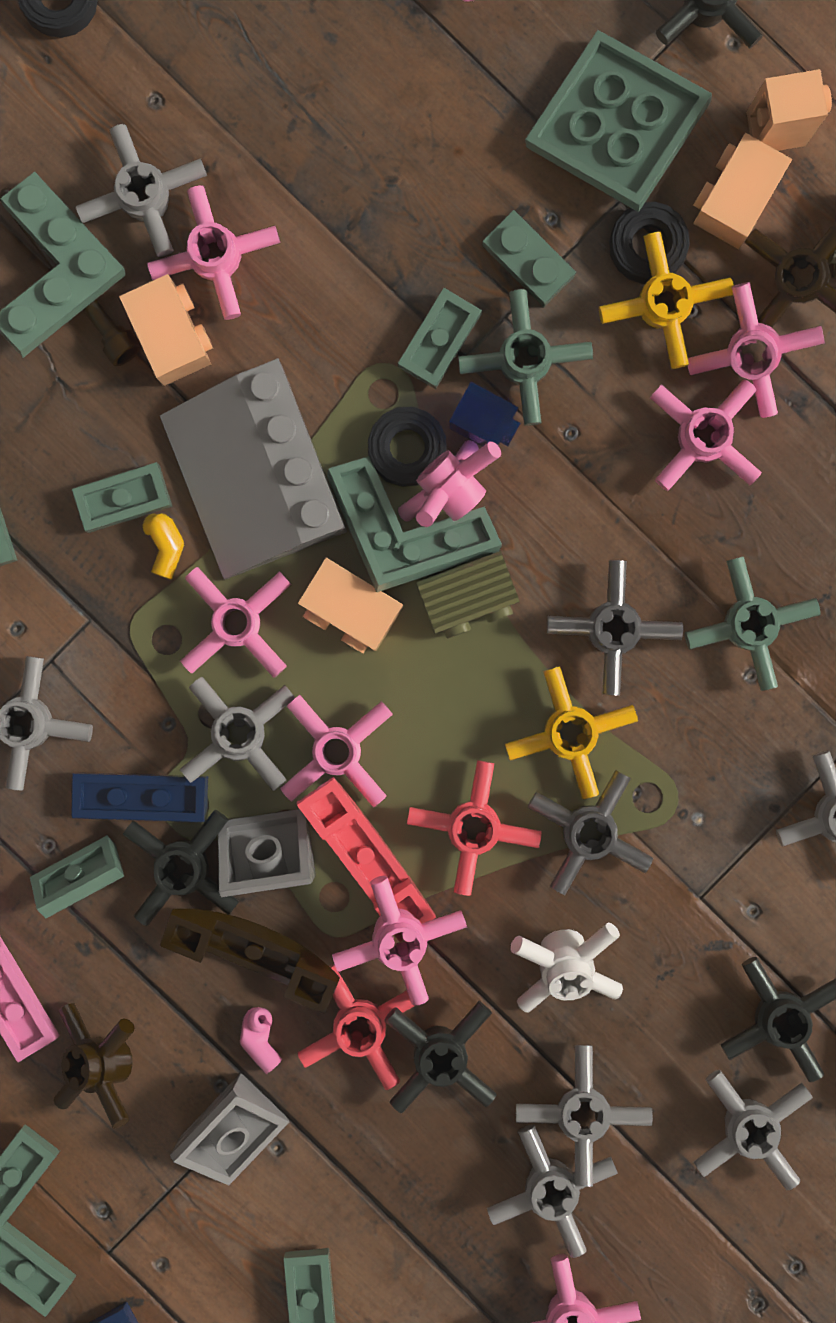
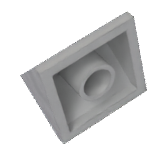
M300 809L231 819L218 834L219 893L221 897L311 884L316 876L308 820Z
M240 1073L180 1136L170 1157L174 1163L229 1186L289 1123V1120Z

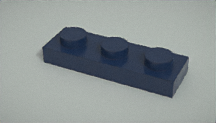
M73 773L72 818L205 822L207 820L208 776H199L190 783L184 775Z

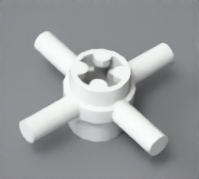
M606 923L585 942L583 936L577 931L570 929L558 930L547 935L542 940L541 946L521 936L515 937L511 943V952L540 965L542 976L537 983L517 999L518 1006L528 1013L549 995L564 1001L575 1000L587 995L591 990L613 1000L618 999L622 994V984L595 972L593 961L598 954L619 938L620 933L612 923Z

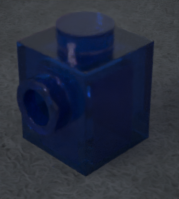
M470 382L449 421V429L482 447L488 442H494L498 447L501 443L508 447L521 424L514 420L519 407Z

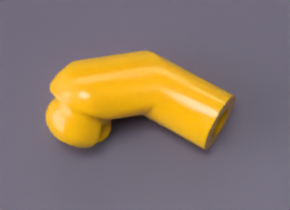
M153 513L148 515L143 522L144 533L151 536L159 550L151 573L172 580L184 548V540L173 519L166 514Z

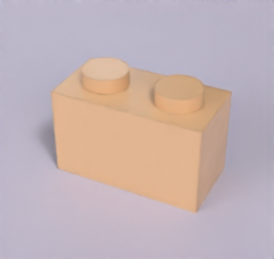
M821 70L765 78L746 112L750 135L777 151L806 146L828 116L832 107L831 91L827 84L823 85Z
M745 132L738 146L736 147L729 143L715 168L721 170L722 174L717 183L713 185L707 181L693 206L700 209V212L693 224L739 250L752 231L792 159Z
M166 274L119 296L153 372L163 386L211 365L206 352L213 349V346L203 325L200 324L195 327L188 311L195 307L184 284L176 286L170 276Z
M325 558L298 602L299 605L307 609L303 615L305 619L323 630H326L329 624L345 632L341 641L363 654L367 647L377 651L404 607L402 603L384 592H376L374 586L328 558Z

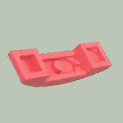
M334 777L296 803L322 840L325 839L372 901L379 916H381L370 881L379 876H387L398 908L413 914L421 924L436 918L435 913L390 848ZM402 932L394 934L400 943L404 940Z

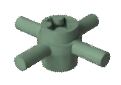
M520 289L509 292L514 333L505 339L500 352L458 356L460 374L501 370L509 381L520 385L524 425L531 426L542 423L537 383L546 376L551 364L593 359V348L591 342L550 346L541 333L531 330L527 290ZM528 347L527 352L529 356H537L538 364L523 365V368L516 366L514 361L519 354L518 348Z
M744 557L726 561L737 602L727 611L724 622L685 632L686 644L690 650L729 639L737 647L747 651L750 650L760 690L776 688L778 684L768 646L777 638L781 625L819 616V603L816 598L775 608L769 601L754 597ZM756 610L759 614L757 617L760 621V627H763L760 635H755L751 630L743 632L741 628V622L747 621L750 617L749 611Z

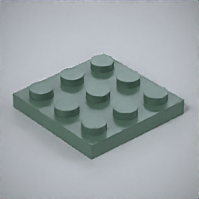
M597 30L525 139L526 148L639 212L711 103L712 93Z

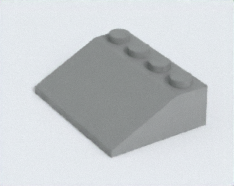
M279 358L239 373L160 415L224 580L347 532Z

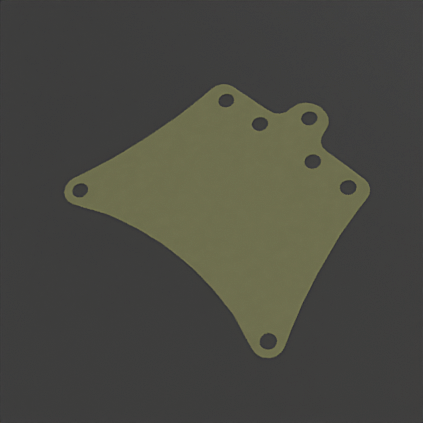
M377 363L367 367L356 378L342 400L311 439L346 527V533L226 580L223 579L211 548L170 585L143 605L134 614L131 621L130 638L134 648L184 727L188 737V749L184 759L168 775H183L179 769L212 744L211 728L204 726L198 716L201 702L189 689V686L200 677L207 681L228 708L243 707L252 711L285 685L295 698L301 695L328 728L342 727L349 729L382 701L393 715L360 742L361 755L358 761L387 795L374 808L345 774L330 775L324 773L293 801H290L284 795L280 788L313 760L312 749L315 742L311 734L286 706L264 724L265 737L261 749L287 781L275 791H272L247 759L233 761L223 757L200 775L208 776L209 810L207 812V819L214 810H218L229 820L277 813L281 810L299 809L296 804L298 801L334 777L379 833L424 898L454 887L461 851L452 844L448 832L407 825L409 809L413 807L451 814L458 805L470 801L477 760L495 763L487 804L496 812L500 823L542 831L539 848L497 841L490 851L478 855L474 879L517 863L568 848L564 840L563 827L528 808L529 802L536 792L573 812L582 806H595L615 770L631 778L611 813L617 825L618 836L661 826L674 815L678 806V790L674 780L665 771L609 731L598 734L596 746L587 754L599 791V795L592 798L582 799L571 761L559 757L550 749L509 760L505 744L544 732L547 719L555 711L543 671L548 669L524 642L508 617L488 623L486 616H482L469 621L472 630L448 639L444 631L435 634L416 583L467 563L383 590L382 592L402 603L404 607L377 651L367 647L363 654L341 641L345 632L329 624L327 629L323 630L303 617L307 609L299 605L298 602L325 558L330 559L374 586L329 483L327 474L329 468L368 457V438L373 425L384 413L397 407L418 408L415 390L410 377L401 368L393 364ZM379 379L392 381L399 391L397 402L387 409L375 407L368 397L370 386ZM403 430L397 433L390 443L392 456L404 464L418 461L425 450V443L422 437L417 432L411 430ZM378 474L402 531L406 532L422 527L416 521V517L410 521H404L398 513V508L421 492L423 488L420 485L401 487L387 482ZM442 509L434 522L450 517ZM199 567L227 600L238 598L247 601L279 571L292 584L259 613L260 628L258 634L287 666L279 675L273 678L245 645L235 647L225 644L194 673H190L183 666L180 660L213 631L211 621L214 611L185 580V577L193 569ZM241 610L230 612L225 619V627L232 635L242 633L247 626L246 615ZM163 625L176 627L182 636L180 649L171 655L158 653L152 644L154 631ZM568 692L569 697H570V700H571V703H572V706L585 709V708ZM571 721L563 723L562 729L558 731L560 732L561 739L568 741L569 746L577 744V735L584 733L581 724L575 725ZM231 723L226 728L229 731V738L227 740L231 743V746L234 744L241 746V744L247 741V734L251 730L246 724L243 727H237L234 723ZM331 739L325 745V755L333 763H343L349 756V748L343 740ZM643 783L657 785L663 794L661 806L651 813L639 811L633 803V792ZM471 816L469 819L463 820L462 828L467 831L468 839L476 840V835L479 832L486 833L487 824L482 823L480 818ZM592 819L588 822H583L585 825L581 828L579 840L584 844L589 839L600 840L603 833L597 830V822ZM167 821L180 836L189 841L192 840L205 823ZM308 821L316 876L311 884L289 888L313 923L327 935L347 937L376 923L380 916L376 912L372 901L325 839L322 840ZM338 882L348 889L349 903L342 911L330 912L321 905L319 894L326 884Z

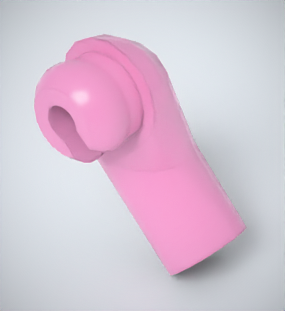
M254 1007L248 1010L243 1018L240 1044L263 1072L268 1074L282 1061V1058L268 1043L270 1027L273 1021L271 1013L265 1008Z

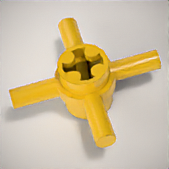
M661 232L650 233L643 237L652 278L643 286L639 298L599 306V316L602 324L642 316L649 326L663 329L671 369L688 366L689 363L680 324L690 315L694 304L732 296L734 284L731 278L690 286L682 276L669 273ZM666 290L674 295L673 301L676 310L668 312L666 304L659 303L656 305L654 296H658Z
M560 666L545 670L543 673L555 711L547 719L544 732L505 744L509 760L550 749L559 757L571 761L582 799L599 795V791L587 754L596 746L599 733L638 722L635 708L633 705L593 717L585 709L572 706ZM568 721L575 725L581 724L584 732L577 735V744L570 746L568 741L561 739L560 732H558L562 729L563 723Z

